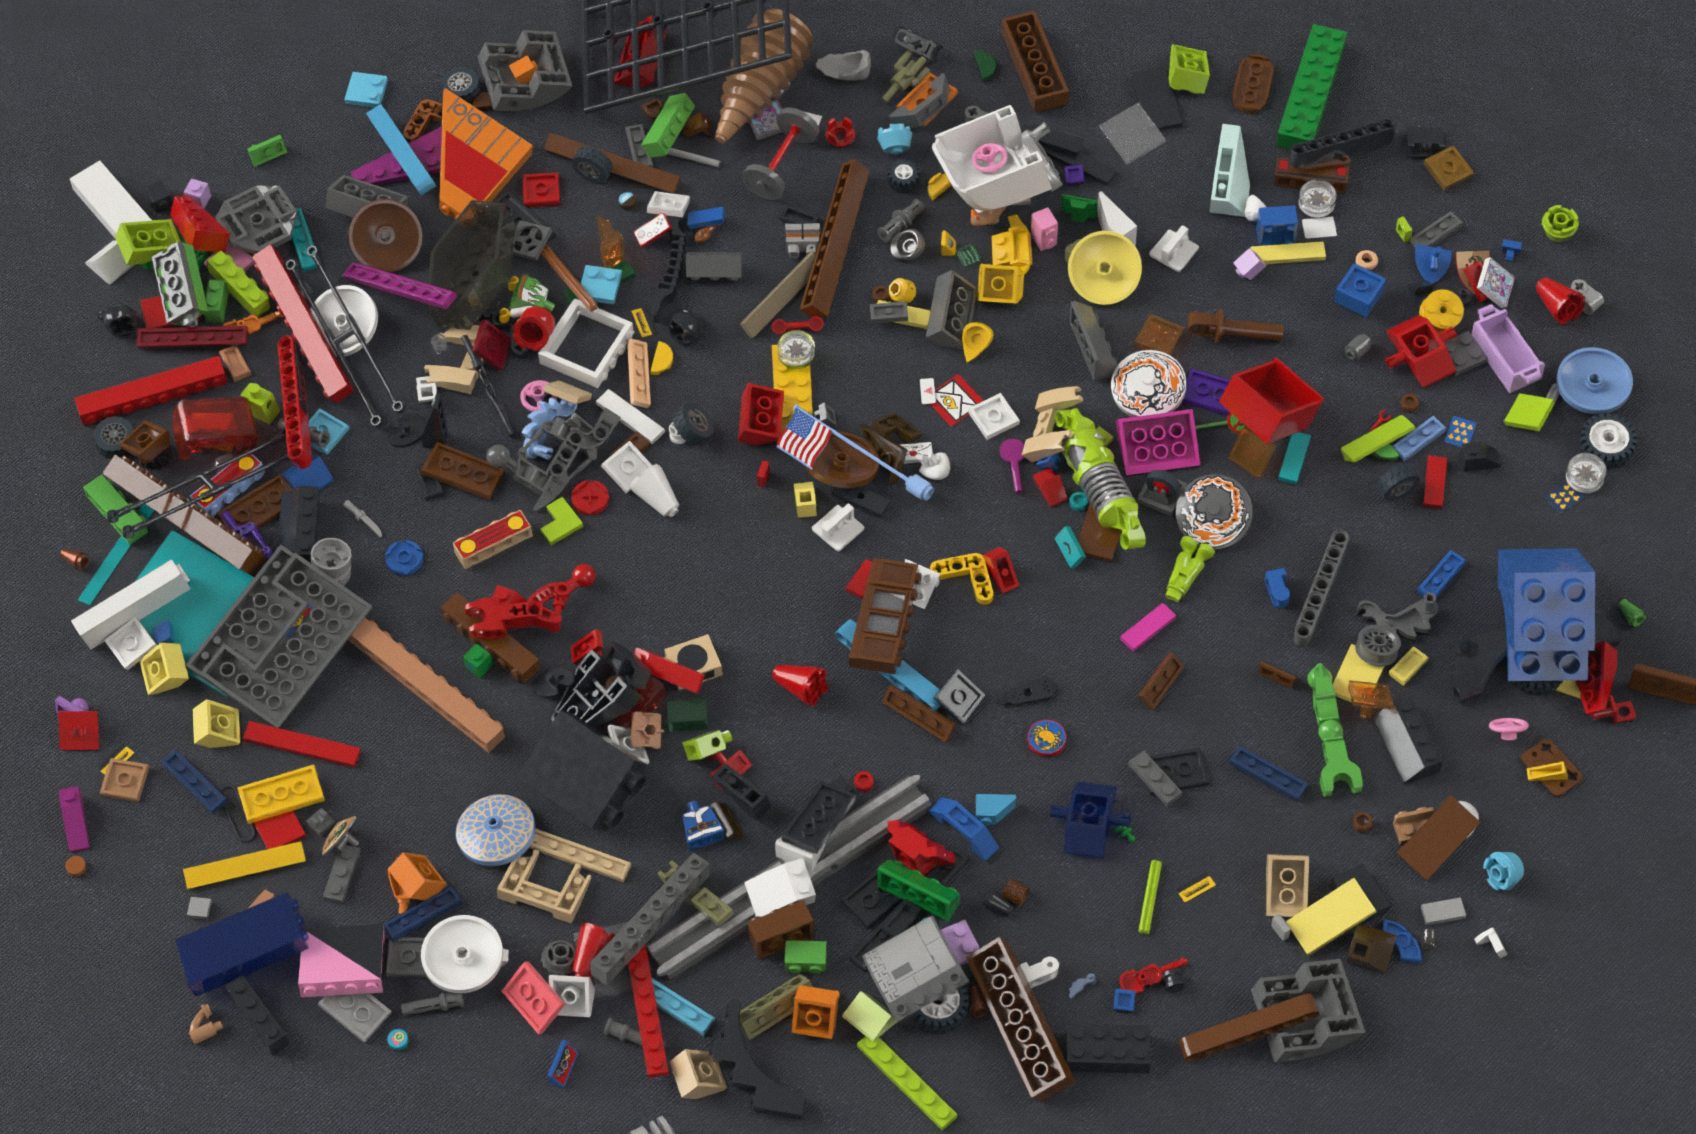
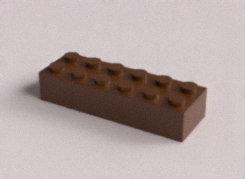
M1036 11L1001 19L1002 36L1034 113L1067 105L1069 90Z

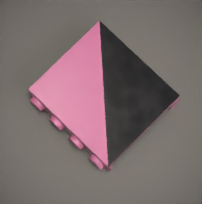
M384 924L302 929L298 982L301 997L382 993L383 944L386 942Z

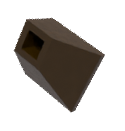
M1357 924L1346 962L1386 974L1397 935L1363 924Z

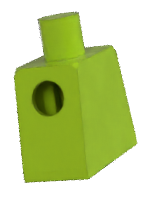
M249 383L240 395V410L268 424H271L280 412L273 394L256 383Z
M716 730L684 741L682 744L688 760H698L726 749L725 744L732 741V736L728 730L722 733L720 730Z

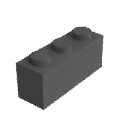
M687 252L686 277H691V280H701L702 277H709V280H720V277H727V280H738V277H742V253Z

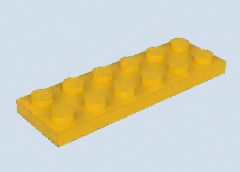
M785 344L772 345L774 389L784 391L781 433L792 420L795 413L793 409L795 405L798 404L799 408L813 416L810 357L799 363L788 361L783 356Z

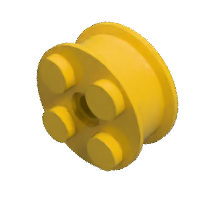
M1449 290L1432 292L1422 302L1419 309V315L1427 318L1437 333L1451 326L1454 328L1460 323L1464 314L1462 301L1455 293Z

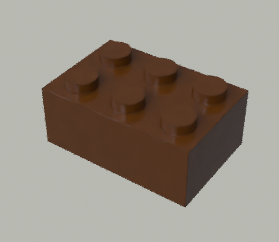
M804 900L793 902L783 909L772 910L765 916H757L751 919L750 922H747L749 940L758 960L785 950L786 941H808L814 938L813 919Z

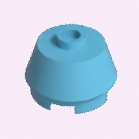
M890 124L888 129L883 130L882 127L878 129L877 140L885 153L897 155L909 149L912 138L910 126L905 128L904 124Z
M1494 852L1484 861L1483 869L1487 868L1489 876L1487 881L1496 890H1511L1524 875L1523 863L1515 853Z

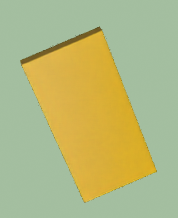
M314 765L238 787L248 824L325 801Z

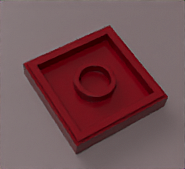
M483 320L480 323L472 352L498 371L502 370L511 344V338L487 320Z

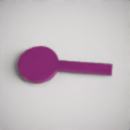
M1008 439L1000 446V456L1005 462L1011 463L1014 490L1016 494L1022 493L1018 463L1025 458L1022 456L1024 444L1017 439Z

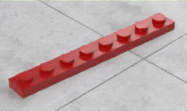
M645 944L628 962L647 1075L648 1078L667 1076L669 1072Z

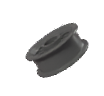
M1369 625L1359 632L1355 650L1364 662L1374 666H1387L1397 659L1401 641L1399 636L1390 628L1382 625Z

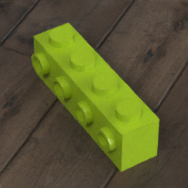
M219 251L207 260L209 273L216 280H224L228 292L251 315L260 317L270 309L269 295L266 291H261L258 288L254 279H249L246 276L242 267H237L234 264V260L230 255H225L222 251Z

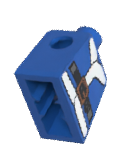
M691 801L686 805L688 812L682 816L689 851L725 839L724 829L709 806L700 808L697 801Z

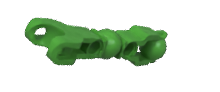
M1319 663L1309 672L1308 683L1313 688V708L1319 727L1318 734L1323 741L1322 746L1326 763L1319 780L1321 791L1324 797L1332 796L1333 783L1341 780L1349 784L1353 793H1360L1363 786L1361 770L1347 756L1343 739V728L1339 723L1332 675L1322 663Z

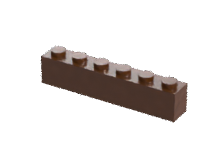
M456 592L440 607L442 619L447 624L451 623L455 626L456 631L460 635L467 636L473 645L478 644L491 654V657L496 660L498 666L502 669L506 668L515 680H520L525 684L541 669L539 659L508 633L503 638L493 640L471 638L469 636V627L481 623L483 620L479 617L465 615V605L470 602Z

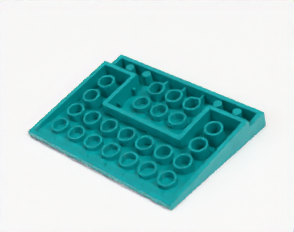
M172 530L136 581L168 561L173 560L175 565L180 564L190 579L188 585L191 589L139 621L154 640L152 628L169 620L172 624L173 644H180L186 665L254 577ZM187 669L188 675L228 698L227 695Z

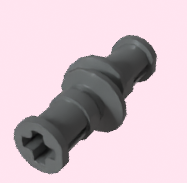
M914 199L911 205L902 211L895 210L892 213V219L884 227L877 229L878 236L884 242H888L895 233L911 228L915 217L925 212L924 204L920 200Z

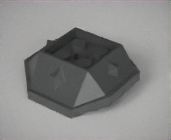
M256 185L224 201L215 219L230 233L229 242L233 247L257 254L270 244L275 248L291 240L297 219V210L280 186Z

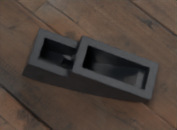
M612 642L606 659L618 676L625 677L630 686L645 689L651 674L650 669L629 650L617 642Z

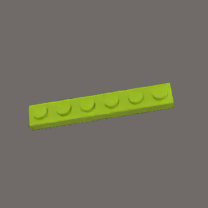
M865 1036L857 1043V1047L941 1130H944L957 1118V1113L879 1037L871 1041Z

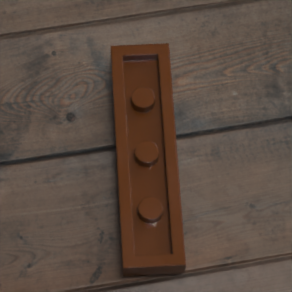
M893 684L889 686L882 700V703L944 742L949 741L957 725Z

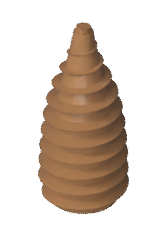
M769 9L764 12V24L783 20L782 10ZM757 14L753 17L752 24L747 29L757 27ZM790 14L791 59L726 76L727 81L723 84L724 94L721 96V103L723 105V108L720 110L721 119L715 133V139L719 143L724 144L738 130H741L740 127L745 123L750 124L753 115L761 117L763 115L761 107L772 108V100L781 98V91L789 88L788 81L796 78V71L803 68V61L809 59L810 52L807 47H811L814 43L809 28L794 15ZM783 27L765 32L766 58L785 53ZM758 34L741 39V65L759 60ZM733 59L730 62L731 67H734Z

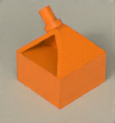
M403 852L388 868L390 884L394 896L398 899L399 914L407 911V905L410 904V900L425 901L438 894L447 885L425 855Z
M799 985L794 1000L792 1033L832 1039L836 1027L838 999L840 998L839 991Z

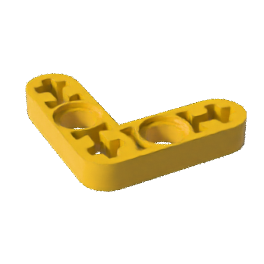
M973 553L937 560L931 564L930 570L937 573L936 568L941 570L938 580L970 574L977 602L981 605H988L993 601L991 581L985 559L981 554ZM959 563L963 567L960 570H955L952 568V565ZM977 576H984L986 580L979 583L975 578ZM983 588H985V594L988 595L987 598H984L982 595Z

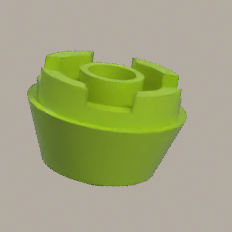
M1562 205L1549 208L1542 218V225L1546 236L1555 242L1568 240L1577 231L1579 226L1576 212L1573 209L1562 208Z

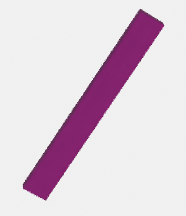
M355 262L342 274L346 280L443 309H447L457 298L456 293Z

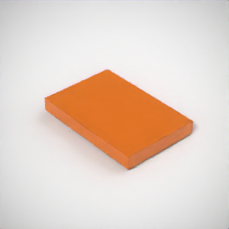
M929 73L897 105V109L903 105L909 111H912L933 94L930 83L937 76ZM949 85L947 104L958 94V90ZM935 114L932 118L926 121L922 126L925 127L937 114Z

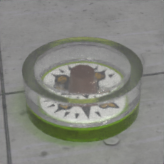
M800 330L789 331L782 335L778 341V357L780 362L791 369H802L809 366L815 358L813 338L808 333Z

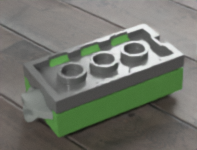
M176 242L167 247V252L161 251L152 257L164 313L168 324L182 327H197V318L207 313L208 307L193 245Z

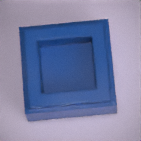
M1115 989L1113 1009L1134 1012L1136 991Z

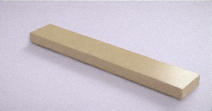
M536 829L533 842L529 849L539 850L540 853L575 865L577 863L581 868L620 882H624L631 868L630 862Z

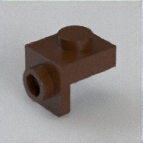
M701 112L689 117L683 126L684 135L689 138L702 131L708 136L711 135V120Z

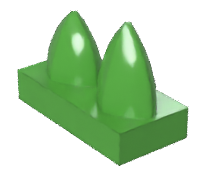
M281 135L260 144L252 145L247 149L254 166L287 153Z

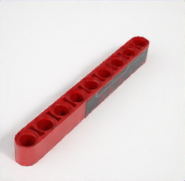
M286 335L278 342V355L288 457L299 469H306L312 463L302 353L299 349L300 346L291 336Z

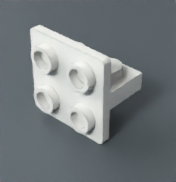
M1182 225L1176 233L1168 230L1151 250L1149 256L1180 272L1198 251L1199 246L1189 241L1188 228Z
M849 503L844 508L839 505L835 506L812 527V531L837 552L841 551L864 530V526L854 518V508Z

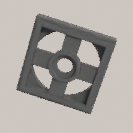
M519 221L504 250L507 254L537 261L553 231L550 227ZM524 229L531 230L529 235L520 236ZM538 232H542V240L536 239ZM528 239H532L531 243L526 244ZM515 242L522 243L523 246L520 251L514 248Z

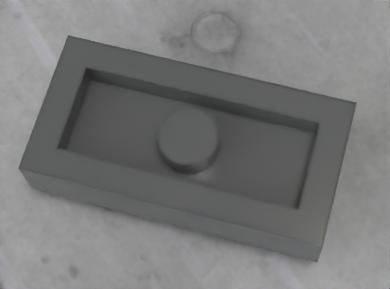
M907 302L870 304L871 324L908 321Z

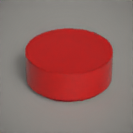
M859 772L854 777V786L860 792H868L874 786V778L869 772Z

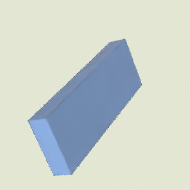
M1432 416L1392 447L1405 462L1446 431V427Z

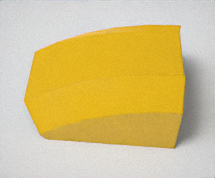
M980 264L977 301L1017 304L1023 297L1024 273L1018 266Z

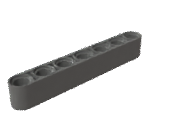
M1339 529L1333 532L1296 624L1293 641L1299 647H1306L1310 644L1347 551L1349 534L1344 530Z

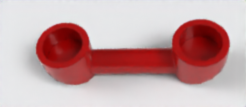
M818 316L812 317L809 321L785 323V321L778 319L773 322L772 330L779 335L783 334L786 330L810 328L812 331H820L824 322Z

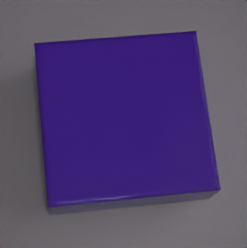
M1083 164L1065 167L1067 186L1085 184Z

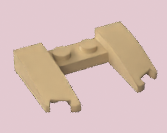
M451 324L449 330L444 334L440 333L438 335V340L464 345L461 337L468 335L472 345H474L479 325ZM468 352L460 368L425 365V373L429 372L430 378L426 379L427 384L435 383L437 387L471 394L478 379V374L471 363L472 360Z
M1080 387L1058 388L1039 394L1035 407L1040 412L1037 426L1033 433L1034 436L1026 439L1022 456L1033 463L1065 449L1062 447V440L1068 437L1071 438L1073 432L1071 430L1052 432L1055 424V413L1083 401V397L1080 395L1076 396V393L1081 391Z
M533 850V856L531 857L520 856L512 861L497 888L498 899L513 904L520 901L552 912L553 918L572 924L591 881V875L589 874L585 879L579 873L581 866L576 863L560 893L528 882L539 856V850Z

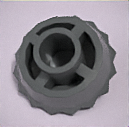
M564 940L549 943L541 953L543 967L555 975L571 973L576 948L573 944Z

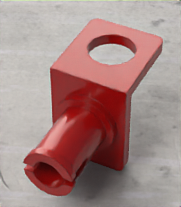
M1613 695L1609 696V702L1605 711L1592 714L1593 720L1611 716L1614 724L1636 719L1632 702L1627 701L1615 704ZM1623 707L1628 708L1630 714L1623 717L1619 715V709Z

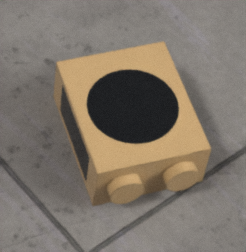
M708 634L664 649L666 658L704 674L703 682L722 676V665ZM677 685L678 690L684 689Z

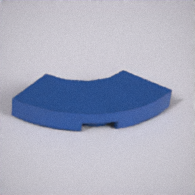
M1384 919L1382 931L1397 935L1394 947L1399 953L1400 961L1421 964V950L1417 940L1413 938L1404 926Z

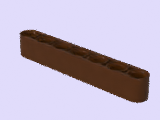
M1310 993L1303 994L1181 1038L1178 1043L1184 1060L1192 1062L1312 1020L1319 1015V1010L1313 995Z

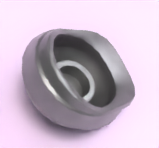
M908 229L895 235L891 241L893 257L905 261L917 258L924 250V237L915 229Z

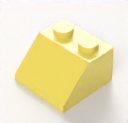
M160 643L139 660L148 695L178 688L189 679L180 644Z
M207 699L193 709L194 744L208 748L240 744L239 709Z

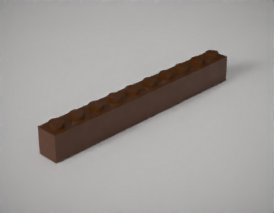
M855 159L842 164L800 310L810 318L818 316L823 319L830 313V306L834 299L839 275L843 268V261L847 254V247L851 240L856 216L860 209V202L864 195V188L868 181L870 170Z

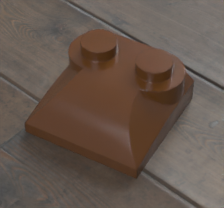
M145 420L119 446L138 457L141 463H151L163 450L167 449L170 444V434L166 429Z

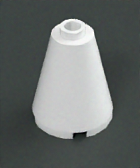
M660 465L650 466L643 471L644 475L640 478L637 476L631 482L630 489L664 517H673L678 513L679 503Z

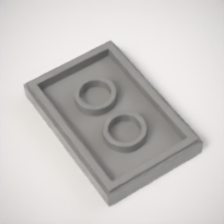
M370 993L324 996L318 1002V1006L364 1044L392 1012Z

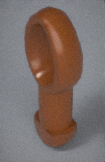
M720 224L707 226L697 231L695 242L702 243L708 240L711 232L716 227H719Z

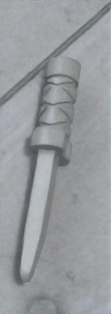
M349 500L345 501L344 507L353 513L358 521L364 522L381 538L382 533L379 527L363 510H359Z

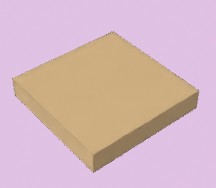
M562 381L545 384L543 389L546 393L574 404L589 401L592 396L591 393Z

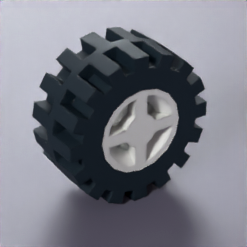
M899 159L896 163L893 162L892 166H889L888 184H890L891 188H894V191L899 190V193L903 191L908 193L909 190L912 192L914 188L918 187L920 171L915 162L912 163V160L906 161V159L900 161Z

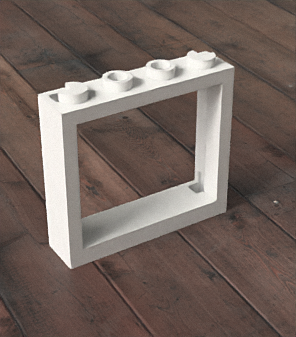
M574 298L556 325L547 344L539 351L540 364L599 388L603 380L606 381L610 369L615 367L619 355L624 353L627 342L632 339L634 334L633 323L599 308L590 312L580 300ZM580 314L621 331L595 372L554 355Z

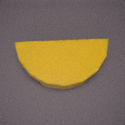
M938 173L929 180L928 194L932 200H935L952 185L946 174Z
M658 341L651 367V375H659L660 372L670 369L673 363L671 348Z

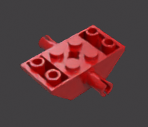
M1417 315L1386 331L1399 353L1385 358L1389 369L1404 362L1407 363L1422 388L1456 373L1449 351L1444 342L1457 337L1452 326L1437 333L1427 318Z

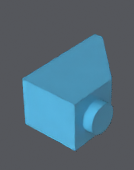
M976 794V818L985 826L996 825L1016 808V795Z

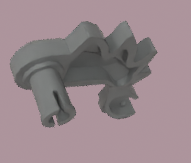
M1429 592L1424 595L1422 600L1397 614L1391 615L1383 612L1375 603L1363 600L1359 602L1356 615L1361 610H1365L1366 613L1362 615V619H1372L1376 622V625L1388 627L1407 639L1416 640L1415 631L1420 633L1430 632L1431 626L1429 621L1436 617L1438 605L1435 602V594Z

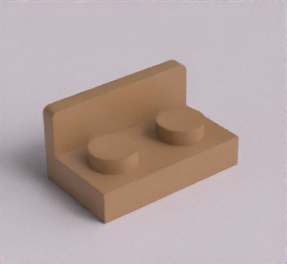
M1421 807L1416 811H1402L1395 815L1393 826L1400 845L1405 844L1434 813L1433 807Z

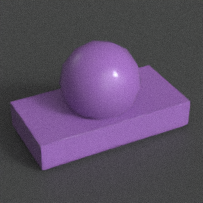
M61 696L55 699L56 713L58 711H88L89 709L87 701L82 698H76L71 702Z

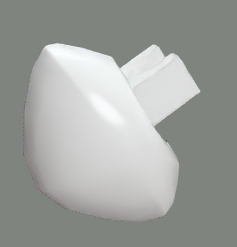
M929 452L928 458L924 457V454H920L919 460L922 466L919 471L924 476L932 480H942L948 476L950 462L945 453L933 454V452Z

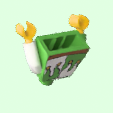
M523 274L520 279L514 276L510 279L511 282L508 283L509 290L514 291L509 306L511 311L502 308L499 319L500 322L507 323L511 316L512 318L520 317L527 308L533 306L545 307L552 312L555 304L546 300L548 289L541 285L537 279L531 278L526 274Z

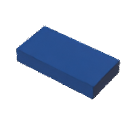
M724 207L689 212L688 228L695 229L724 224Z

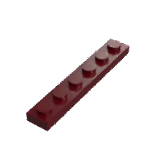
M247 326L138 329L137 347L139 349L248 345Z

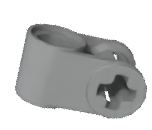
M1578 279L1572 282L1571 288L1585 296L1583 300L1585 303L1584 313L1591 315L1604 303L1603 296L1585 281Z

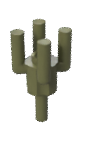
M908 49L894 65L897 73L890 80L892 87L881 98L883 102L887 103L898 90L902 92L909 85L915 88L930 73L929 68L925 67L916 78L914 76L926 63L925 57L921 56L917 62L911 60L904 67L903 65L913 55V52Z

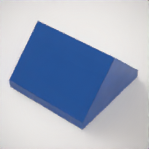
M313 454L312 463L306 469H299L294 465L281 474L292 489L298 486H318L320 490L334 480L320 456Z

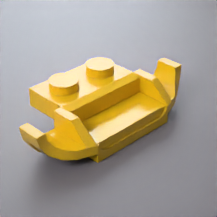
M1016 214L1008 216L1011 226L1008 232L992 235L993 265L1018 266L1025 275L1030 265H1032L1031 234Z

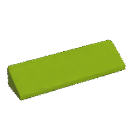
M1400 415L1341 447V452L1346 461L1356 462L1415 430V426L1403 415Z

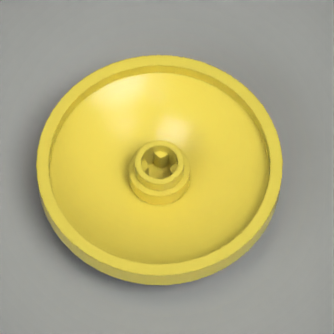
M1098 231L1085 236L1072 250L1068 262L1069 278L1077 293L1084 299L1101 305L1118 303L1127 298L1137 287L1142 273V263L1137 248L1128 238L1112 231Z

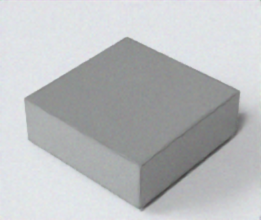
M191 897L187 917L208 920L212 903L211 899Z
M1277 914L1273 917L1271 926L1282 941H1285L1289 938L1291 928L1281 915Z

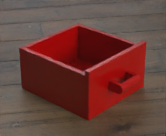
M1275 357L1273 361L1234 374L1219 403L1266 444L1308 429L1325 398Z

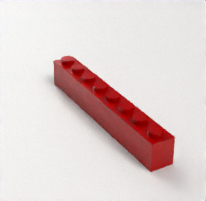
M216 356L75 398L84 426L94 424L109 417L128 414L152 405L166 403L169 400L183 398L186 395L203 392L210 388L220 387L227 384V379L220 357Z

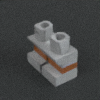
M820 223L803 224L804 239H802V224H785L786 250L789 253V257L798 258L799 252H806V256L810 252H814L816 255L820 242Z

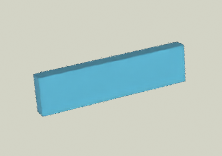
M652 978L657 1007L700 1035L705 1036L716 1021L715 1018Z

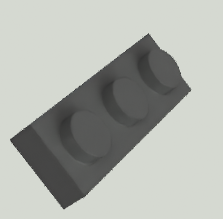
M1142 751L1129 761L1128 765L1166 807L1182 796V791L1145 751Z
M345 845L342 851L337 853L323 894L324 900L343 904L361 852L360 848Z

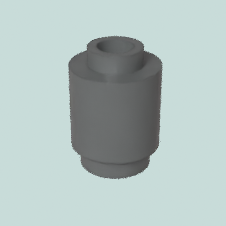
M1365 334L1357 335L1345 346L1346 356L1351 360H1359L1370 349L1372 345L1371 339Z

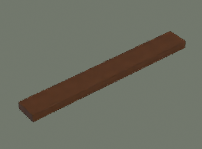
M550 133L544 150L572 160L579 148L588 145ZM600 150L613 163L612 174L671 194L676 193L681 180L679 176Z

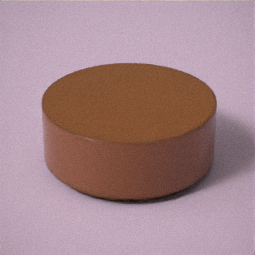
M80 856L69 858L65 864L67 873L72 877L83 875L87 868L84 859Z

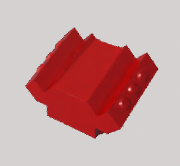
M901 820L887 821L888 832L893 835L889 840V846L892 848L896 860L904 864L908 869L917 870L925 876L936 866L955 864L954 853L945 850V846L931 841L927 838V834L918 831L917 827Z

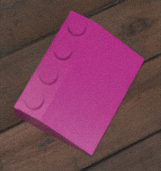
M1193 409L1116 420L1125 475L1147 473L1152 470L1200 466Z

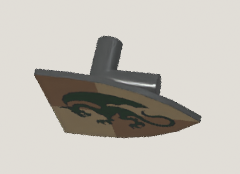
M356 816L335 824L324 843V856L333 847L335 851L341 852L347 842L354 847L359 844V841L347 832L357 818Z

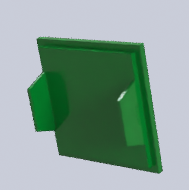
M1062 194V212L1071 214V220L1074 222L1085 223L1088 218H1098V201Z

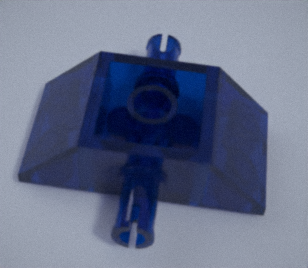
M1078 782L1073 789L1069 807L1051 805V818L1067 819L1064 853L1104 858L1109 828L1112 825L1129 828L1131 815L1113 813L1117 786Z

